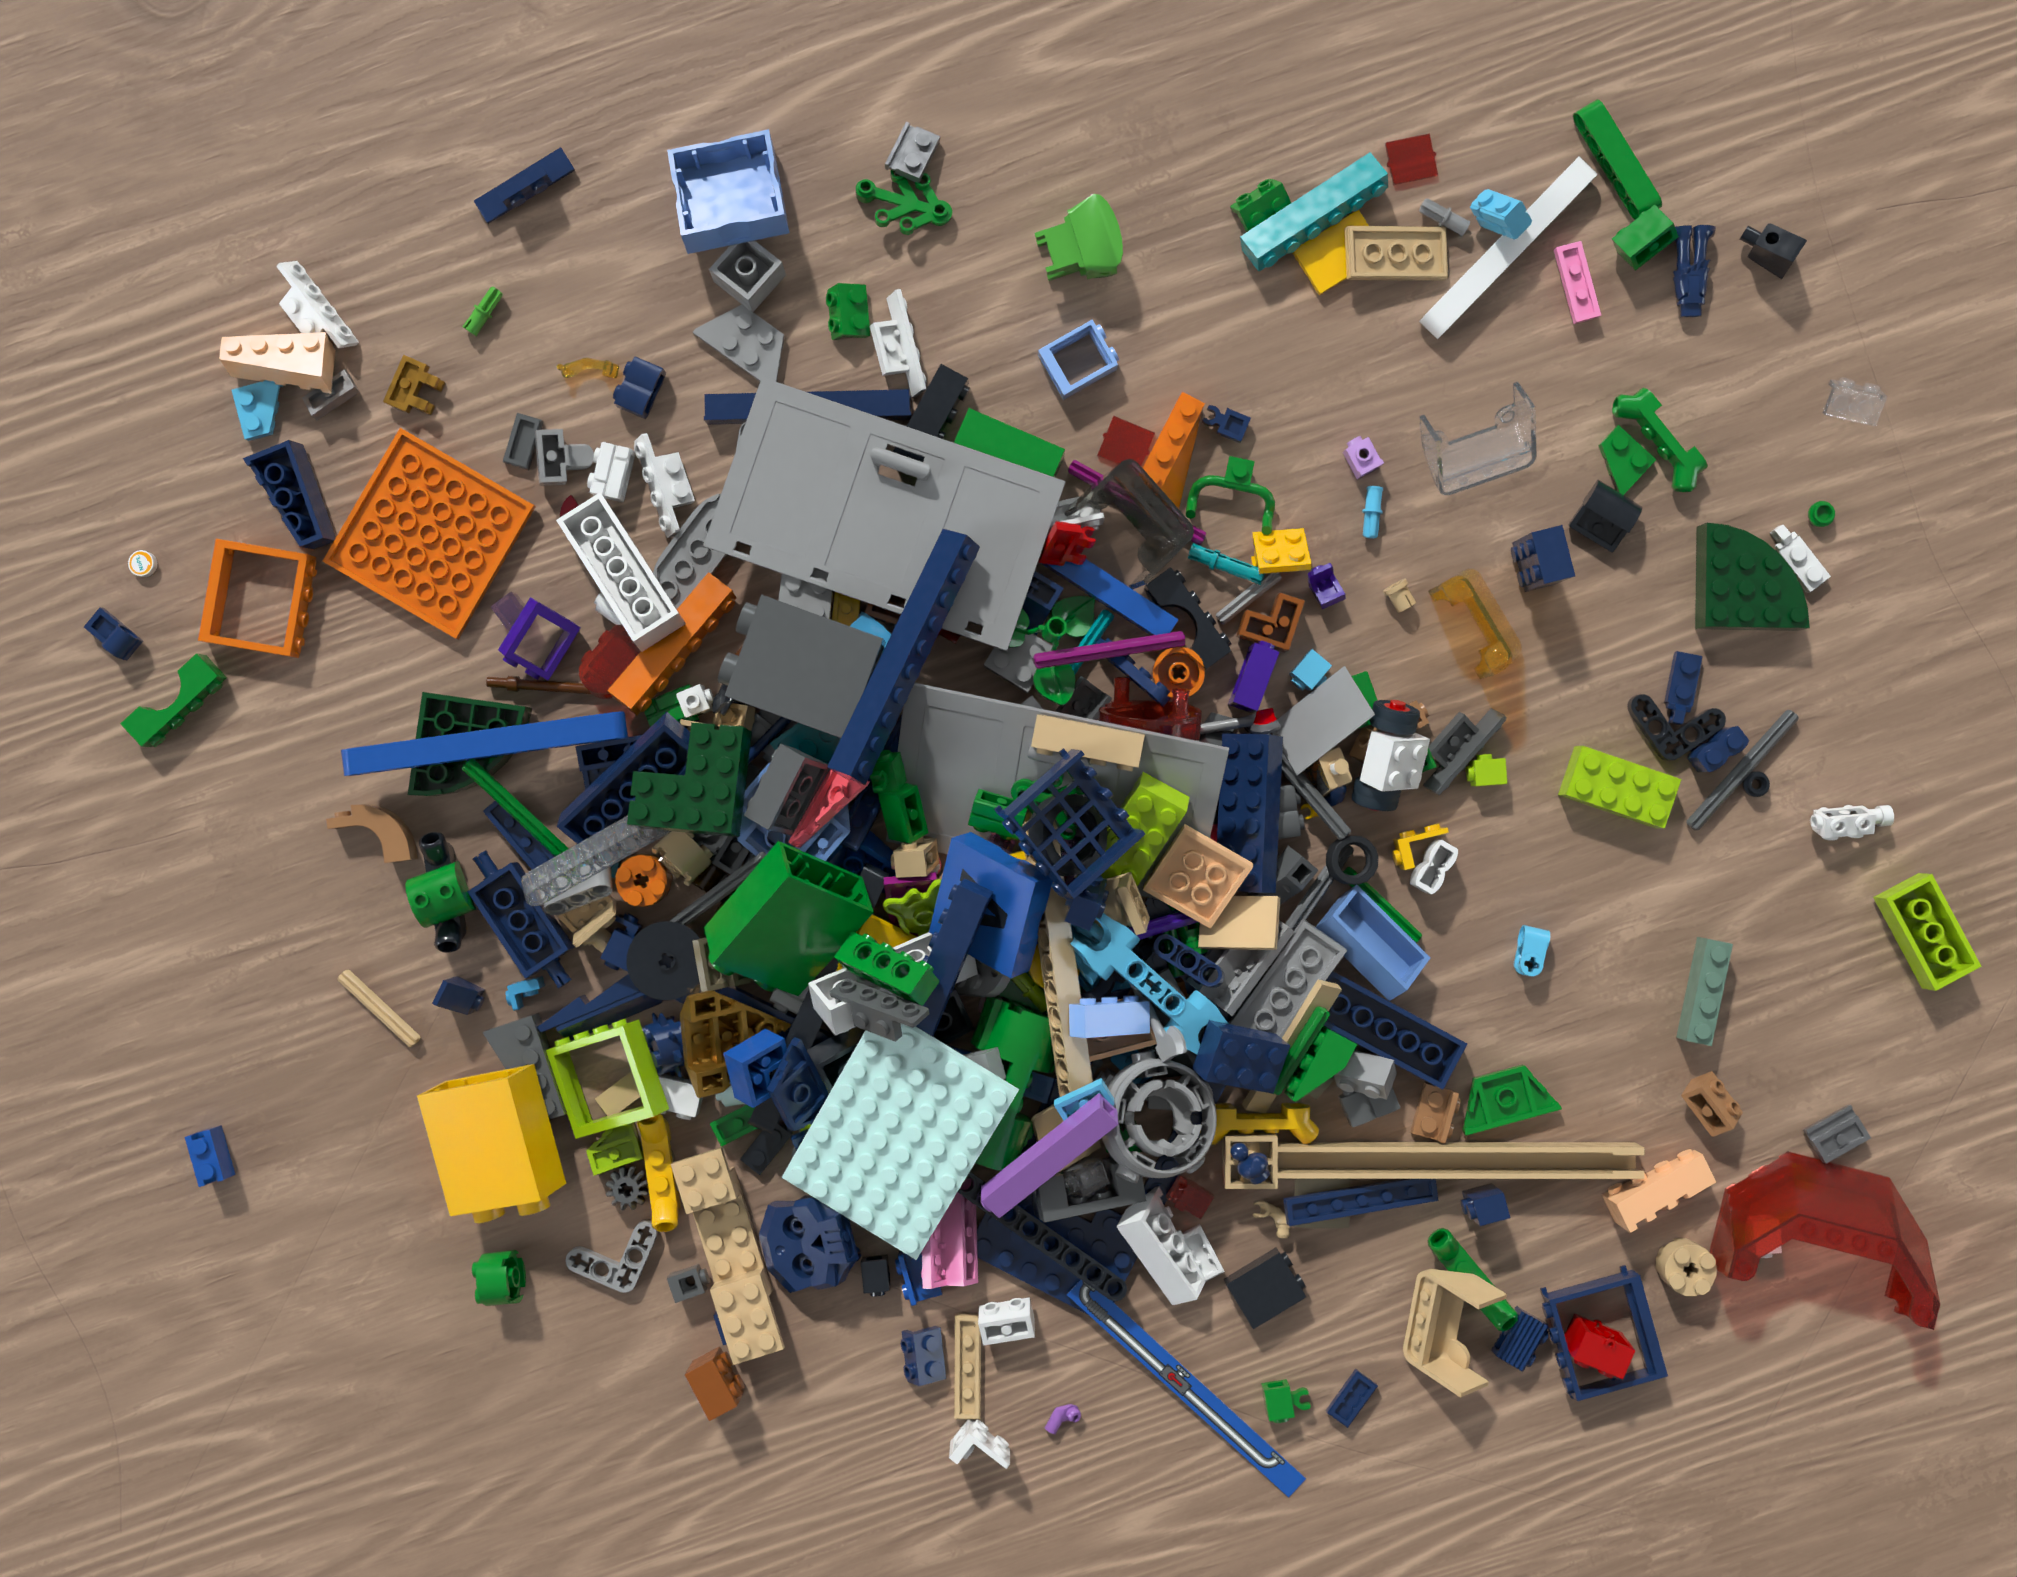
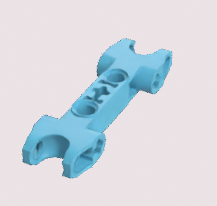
M1103 913L1101 919L1096 918L1103 927V937L1098 944L1086 946L1075 938L1070 943L1083 962L1105 981L1116 971L1168 1016L1170 1020L1164 1026V1030L1167 1032L1170 1026L1178 1028L1185 1039L1187 1050L1196 1055L1200 1048L1198 1034L1201 1028L1208 1024L1209 1020L1229 1024L1219 1009L1195 989L1189 998L1185 999L1131 950L1140 941V938L1129 928L1111 919ZM1136 963V970L1129 974L1130 966ZM1147 978L1151 981L1153 986L1150 987L1143 981ZM1173 996L1172 1003L1166 1006L1167 999Z

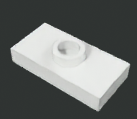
M1200 1224L1182 1233L1185 1238L1184 1248L1187 1253H1192L1205 1282L1225 1272Z

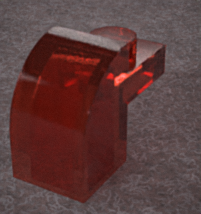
M1178 1175L1165 1198L1172 1201L1175 1208L1182 1212L1186 1210L1201 1220L1214 1199V1194L1192 1180Z

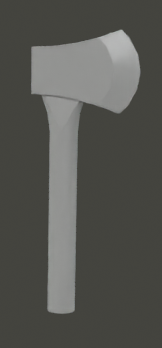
M1130 984L1134 994L1139 996V1000L1149 1001ZM1150 1002V1026L1157 1042L1155 1049L1162 1063L1168 1062L1177 1055L1187 1052L1186 1042L1180 1030L1175 1026H1170L1167 1032L1164 1030Z

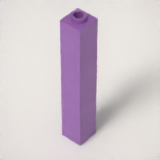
M1098 1093L981 1186V1203L988 1212H993L998 1218L1002 1217L1118 1125L1117 1109Z

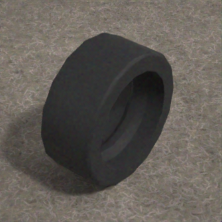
M1347 836L1342 840L1336 839L1329 846L1326 853V866L1329 874L1336 881L1342 884L1359 885L1367 882L1374 876L1378 868L1379 856L1375 846L1368 839L1362 836ZM1348 845L1360 847L1366 857L1364 869L1354 876L1343 873L1338 864L1340 851Z

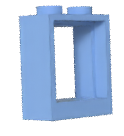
M1093 320L1038 350V357L1063 400L1117 370L1119 357L1113 347L1108 348L1104 341L1107 337L1100 324L1096 326ZM1089 334L1106 366L1070 386L1053 354Z

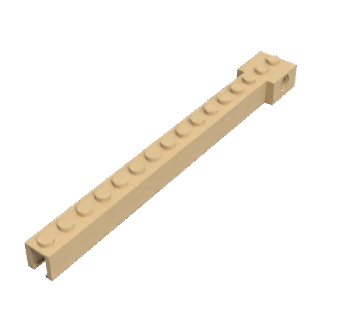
M1228 1132L1222 1138V1184L1225 1189H1278V1178L1644 1179V1171L1636 1169V1155H1644V1147L1635 1142H1446L1445 1144L1440 1142H1311L1309 1144H1302L1301 1142H1278V1136L1275 1133L1253 1132L1244 1134ZM1235 1143L1245 1144L1249 1150L1248 1154L1263 1153L1267 1156V1169L1270 1175L1265 1181L1259 1184H1252L1249 1179L1243 1178L1238 1173L1237 1166L1239 1161L1234 1160L1230 1153L1231 1147Z

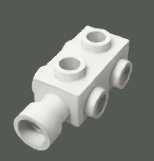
M1852 805L1831 809L1822 807L1818 810H1813L1810 823L1812 830L1825 840H1837L1838 837L1845 836L1861 838L1863 835L1874 834L1875 824L1879 827L1891 826L1894 822V812L1889 805L1876 806L1875 809Z

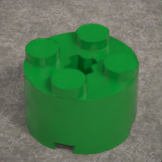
M517 1250L484 1253L480 1256L478 1262L472 1264V1275L476 1278L475 1301L477 1304L496 1306L519 1303L523 1299L524 1294H519L521 1287L526 1286V1271L523 1259L516 1256L519 1253Z

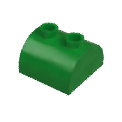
M459 861L406 880L405 888L409 905L415 918L424 928L476 910L473 899L467 892L469 888Z

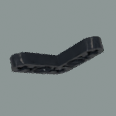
M1645 694L1635 695L1627 704L1630 715L1657 755L1663 760L1678 759L1721 730L1726 723L1725 714L1720 709L1711 708L1702 711L1673 731L1650 696ZM1637 700L1639 702L1645 701L1646 705L1643 707L1647 714L1653 712L1654 716H1650L1643 721L1642 718L1647 716L1642 710H1636L1635 707L1638 706ZM1709 715L1717 716V719L1715 720L1716 726L1714 724H1711L1703 728L1700 725L1710 720ZM1653 720L1659 721L1662 726L1661 732L1657 735L1652 734L1649 730V724ZM1689 727L1697 731V738L1693 742L1685 738V731ZM1680 741L1683 744L1677 745L1672 749L1674 754L1665 753L1664 751L1667 749L1666 743L1675 744Z

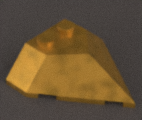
M713 990L688 995L680 1012L684 1063L696 1096L702 1098L722 1093L730 1086V1078L723 1053L764 1029L778 1035L781 1031L785 1032L791 1024Z

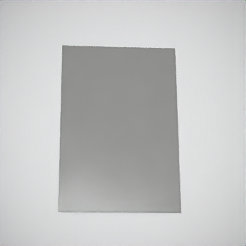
M1344 666L1278 718L1277 721L1281 728L1272 733L1273 735L1283 737V752L1296 775H1299L1375 714Z

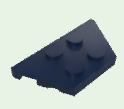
M794 1037L767 1091L787 1128L796 1131L808 1124L812 1125L829 1092L802 1040Z

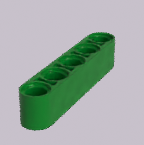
M1597 99L1573 113V120L1578 131L1631 217L1636 220L1642 212L1649 210L1654 205L1660 209L1662 207V200L1605 105Z

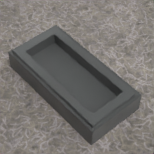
M517 413L503 463L530 470L536 449L535 432L542 429L544 421Z

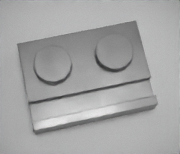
M906 122L885 162V169H891L895 171V174L920 183L940 142V136L920 127H912L910 123Z
M1846 1105L1803 1129L1822 1163L1825 1164L1871 1139L1851 1105Z

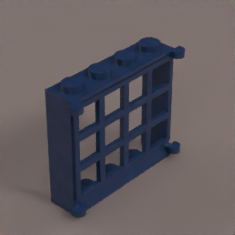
M1063 748L1059 751L1062 757L1060 761L1004 810L1000 805L994 810L1004 819L1002 824L1006 830L1012 835L1016 834L1020 839L1019 846L1027 855H1032L1037 861L1035 866L1044 876L1048 875L1053 881L1051 886L1059 896L1068 900L1069 898L1075 899L1137 843L1145 833L1143 830L1132 828L1126 820L1129 814L1124 809L1115 806L1110 799L1113 797V793L1108 788L1101 787L1094 778L1097 776V772L1092 767L1083 764L1080 760L1085 755L1082 750L1071 749L1067 753ZM1067 771L1074 781L1059 793L1052 783ZM1078 786L1089 801L1074 812L1064 797ZM1048 788L1055 798L1040 810L1033 800ZM1057 803H1060L1070 818L1055 829L1045 814ZM1029 805L1035 815L1021 827L1014 817ZM1094 806L1104 820L1089 832L1079 817L1090 807ZM1038 820H1041L1051 835L1036 846L1026 834V831ZM1075 823L1085 837L1070 849L1060 834L1071 824ZM1108 825L1119 840L1105 852L1094 837ZM1056 840L1066 852V855L1051 866L1041 851L1052 841ZM1090 842L1100 857L1086 869L1075 854ZM1071 859L1081 874L1067 886L1056 871Z

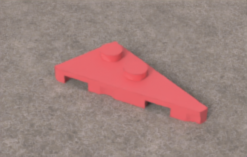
M830 769L788 843L800 848L866 788L869 781H867L866 785L844 778Z

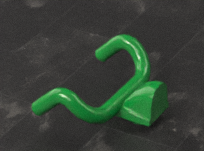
M1229 456L1225 477L1208 475L1199 478L1193 483L1189 491L1185 515L1189 519H1193L1196 516L1199 493L1207 486H1218L1252 493L1264 499L1265 509L1262 518V533L1269 535L1272 532L1275 499L1266 487L1250 483L1255 461Z

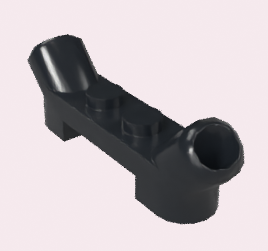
M431 832L423 835L419 840L418 845L424 857L426 872L456 862L454 848L446 841L442 833ZM465 915L434 925V946L437 950L443 953H451L460 949L467 929Z

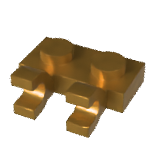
M403 355L383 402L410 414L412 407L432 415L435 405L417 397L422 384L442 392L445 382L436 376L428 374L430 367L427 364Z

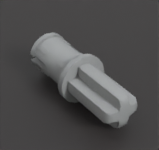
M1427 198L1419 209L1420 213L1438 222V226L1444 225L1460 236L1464 235L1471 222L1451 211L1452 208L1448 207L1446 209Z

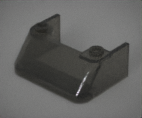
M1126 459L1089 487L1064 514L1067 517L1079 511L1086 503L1096 510L1104 509L1112 502L1146 539L1140 545L1137 552L1140 563L1146 569L1129 585L1131 589L1146 585L1192 539L1194 529L1190 521L1135 460Z

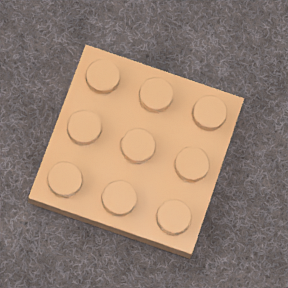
M1184 824L1143 885V890L1211 929L1252 870L1253 863Z

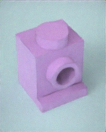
M1361 436L1354 438L1347 443L1348 448L1342 452L1356 479L1367 475L1384 464L1369 437L1363 440ZM1365 450L1367 458H1361L1359 451Z

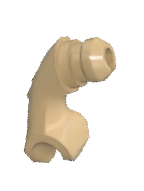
M1265 1201L1253 1203V1205H1259L1261 1208L1260 1213L1253 1214L1254 1218H1264L1269 1215L1273 1217L1274 1224H1276V1235L1278 1238H1288L1290 1236V1226L1286 1224V1216L1279 1207Z

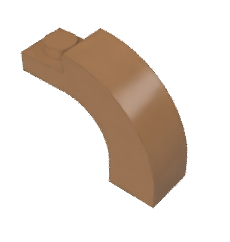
M351 805V811L336 812L335 818L326 819L327 829L364 826L375 832L382 844L384 863L418 859L415 841L410 829L400 817L385 808L375 805Z

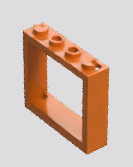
M216 539L198 641L299 658L301 647L305 645L303 638L304 628L307 627L309 622L307 609L308 603L313 598V587L311 586L313 577L317 574L315 569L316 557L304 553ZM235 550L299 561L284 647L220 637Z

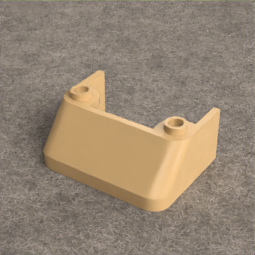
M1428 1269L1420 1272L1416 1278L1403 1346L1406 1360L1460 1398L1487 1387L1489 1381L1469 1369L1470 1353L1466 1346L1457 1340L1464 1301H1466L1475 1308L1481 1309L1505 1300L1507 1294L1475 1274Z

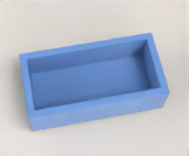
M1358 885L1342 894L1316 926L1317 929L1347 949L1344 957L1388 1001L1407 991L1430 960V957Z

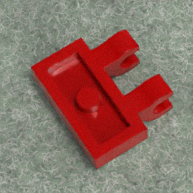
M1056 521L1045 540L1039 557V563L1064 566L1067 561L1082 565L1087 558L1086 555H1081L1084 548H1093L1096 542L1095 538H1089L1092 536L1094 528L1084 526L1081 529V525Z

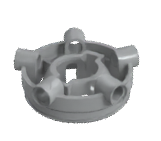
M1155 1051L1131 1054L1132 1064L1120 1070L1107 1085L1114 1097L1115 1104L1113 1107L1117 1109L1118 1125L1103 1136L1102 1140L1110 1155L1119 1164L1115 1174L1137 1184L1140 1176L1168 1178L1183 1172L1193 1173L1204 1163L1205 1155L1211 1147L1216 1132L1217 1114L1210 1085L1196 1072L1183 1064L1171 1060L1162 1063L1161 1059L1155 1058ZM1167 1068H1171L1182 1075L1178 1081L1166 1080L1162 1082L1160 1080H1152L1142 1084H1134L1132 1082L1135 1078L1168 1074ZM1128 1089L1129 1091L1127 1092V1094L1125 1095V1097L1122 1099V1096H1123L1125 1090ZM1158 1096L1170 1105L1174 1117L1172 1128L1178 1134L1172 1143L1164 1139L1149 1140L1143 1131L1142 1125H1135L1134 1113L1135 1111L1142 1110L1143 1101L1146 1097ZM1202 1111V1125H1193L1191 1123L1190 1115L1192 1112ZM1123 1120H1125V1127L1130 1137L1126 1141H1123L1119 1129V1124L1123 1123ZM1135 1144L1143 1152L1151 1156L1160 1157L1166 1155L1173 1157L1180 1165L1168 1170L1154 1169L1155 1161L1137 1151H1129L1128 1148Z

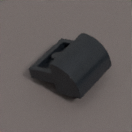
M1597 479L1568 525L1613 553L1627 532L1630 533L1642 512V506Z

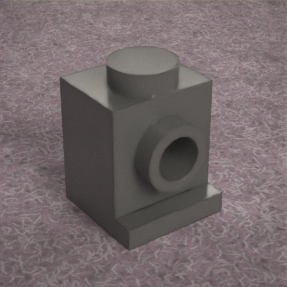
M697 1264L670 1273L667 1281L673 1299L677 1303L705 1293L708 1288L707 1284L710 1283V1278L707 1270H701L700 1265ZM687 1277H694L695 1284L688 1283Z

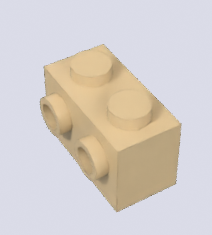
M921 837L911 844L901 843L891 855V867L895 870L896 878L927 876L939 864L937 838L923 839Z

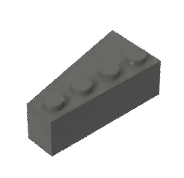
M539 1013L482 1032L505 1069L530 1064L535 1065L549 1120L567 1113L546 1050L551 1048L546 1032H540L537 1028L542 1024Z

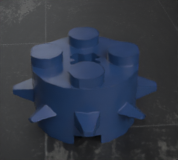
M652 1013L653 1023L643 1026L642 1030L657 1074L662 1075L669 1072L673 1077L676 1072L681 1078V1067L685 1066L680 1021L674 1023V1016L665 1018L660 1013L659 1017H657L655 1013Z

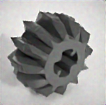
M625 1166L619 1168V1173L614 1171L610 1175L612 1180L607 1181L606 1186L612 1190L608 1191L606 1196L615 1197L611 1203L613 1206L621 1202V1210H625L628 1205L631 1210H635L637 1203L643 1205L646 1202L644 1196L649 1195V1189L645 1188L648 1185L647 1179H641L645 1174L643 1170L635 1174V1166H631L629 1171H627ZM627 1184V1186H632L633 1190L631 1192L624 1190L623 1186Z

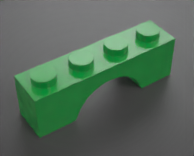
M196 653L178 670L181 682L180 692L177 699L169 707L155 710L150 707L139 706L120 723L141 747H157L164 742L166 739L165 735L171 729H177L184 723L186 715L198 710L204 704L203 700L209 694L212 695L222 688V682L227 677L207 655Z

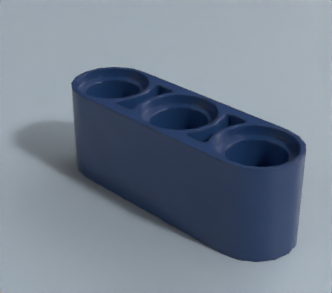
M1163 934L1155 940L1154 950L1164 960L1209 988H1217L1223 984L1225 973L1214 962L1171 935ZM1167 940L1172 941L1174 944L1173 951L1169 954H1163L1161 951L1162 944ZM1189 954L1194 955L1196 958L1195 965L1191 968H1185L1183 965L1185 956ZM1214 968L1218 971V978L1216 981L1209 983L1205 979V974L1209 969Z

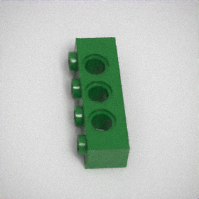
M852 931L834 956L845 970L921 1006L925 1004L940 982L933 973L934 968L925 961L921 960L918 963L904 951H901L899 954L885 942H882L880 945L866 933L861 936Z

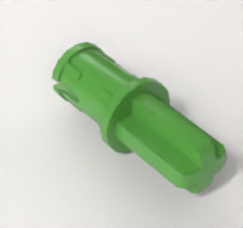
M490 287L479 305H474L475 309L462 327L477 337L488 318L493 317L490 314L502 298V292L495 287Z

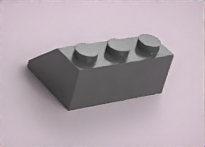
M780 744L772 755V761L766 773L760 778V785L755 795L749 800L744 816L768 830L792 836L829 768L825 762L793 747Z

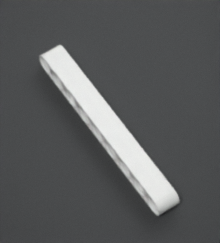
M1578 157L1526 210L1532 219L1531 225L1517 239H1511L1502 235L1419 322L1434 337L1439 339L1597 176V173L1581 157Z

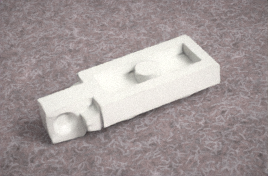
M1780 525L1770 532L1771 536L1778 543L1774 547L1792 568L1805 592L1813 591L1831 577L1805 542L1795 532L1790 533L1784 525Z

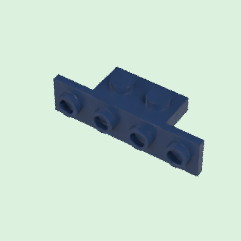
M560 147L475 199L474 203L489 224L513 208L521 206L534 195L542 193L552 184L574 172L575 169Z

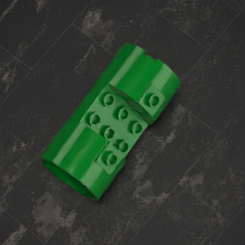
M995 996L992 998L987 997L970 1043L981 1050L998 1047L1006 1075L1004 1080L1019 1089L975 1162L976 1164L1002 1171L1021 1155L1023 1147H1026L1028 1140L1034 1134L1031 1119L1027 1115L1020 1113L1023 1107L1022 1097L1025 1089L1029 1088L1032 1082V1070L1053 1073L1055 1061L1048 1014L1041 1013L1036 1009L1004 997L1001 999V997Z

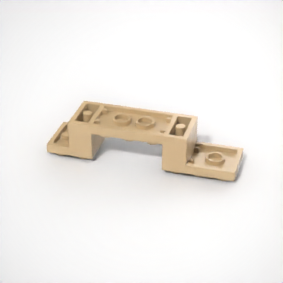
M722 1147L671 1163L686 1214L693 1212L713 1276L714 1284L710 1292L733 1365L783 1350L785 1346L769 1298L773 1289L735 1167H728Z

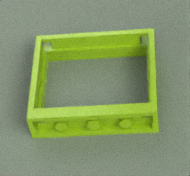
M622 1019L612 1023L613 1028L609 1029L608 1024L592 1029L594 1034L591 1035L589 1031H584L573 1035L574 1040L572 1041L569 1037L554 1041L555 1047L546 1050L575 1139L654 1117L669 1110L639 1020L627 1023L626 1019ZM620 1035L643 1106L592 1120L569 1051Z

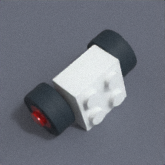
M1377 700L1372 707L1375 715L1369 721L1372 726L1381 731H1371L1361 776L1356 778L1354 783L1352 800L1356 804L1370 810L1394 811L1398 807L1401 790L1418 789L1430 739L1415 733L1420 717V711L1417 708L1399 700Z

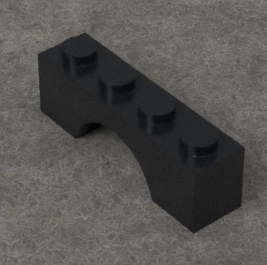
M1170 567L1146 584L1144 589L1158 607H1176L1185 611L1191 617L1195 625V639L1190 649L1200 656L1206 670L1232 650L1229 646L1232 644L1223 632L1219 634L1214 627L1216 621L1208 611L1204 613L1200 608L1199 604L1201 601L1193 590L1189 592L1184 586L1186 580L1179 570L1173 571Z

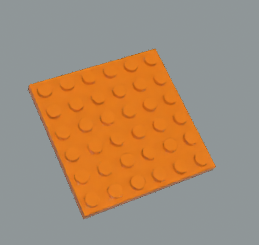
M399 428L325 555L323 562L459 640L536 506L404 429Z

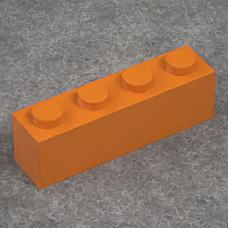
M1184 392L1179 396L1133 486L1134 490L1177 512L1179 511L1199 422L1205 403Z

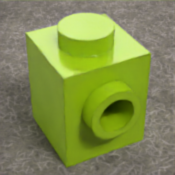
M1492 754L1476 755L1477 760L1469 761V766H1466V779L1470 781L1471 786L1507 784L1506 758L1492 759Z

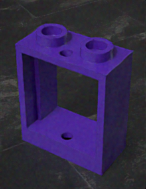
M530 597L498 651L504 655L503 660L516 668L520 664L526 668L525 673L538 680L541 676L549 680L581 627ZM537 615L564 630L541 668L514 653Z
M1260 641L1249 646L1228 705L1249 713L1258 711L1279 655V651L1274 650L1275 646L1273 644Z

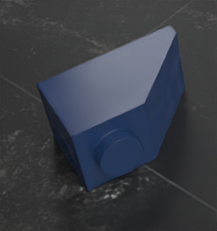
M459 976L443 980L432 1004L469 1015L474 1013V1011H479L485 999V997H482L485 989Z

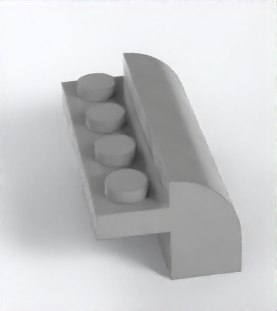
M1279 920L1277 950L1209 949L1204 957L1223 969L1225 973L1223 984L1217 988H1209L1191 976L1188 977L1186 982L1233 1016L1295 931ZM1214 968L1209 969L1205 974V979L1209 983L1216 981L1218 978V971Z

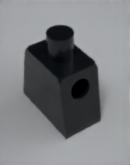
M1771 223L1767 224L1763 232L1748 225L1740 237L1741 241L1752 246L1748 258L1780 279H1783L1807 242L1806 239Z

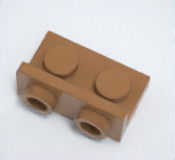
M1424 1082L1410 1132L1445 1144L1447 1138L1450 1139L1453 1133L1454 1124L1451 1122L1453 1114L1457 1113L1460 1107L1461 1100L1458 1098L1459 1094L1454 1090L1447 1088L1442 1090L1435 1085Z

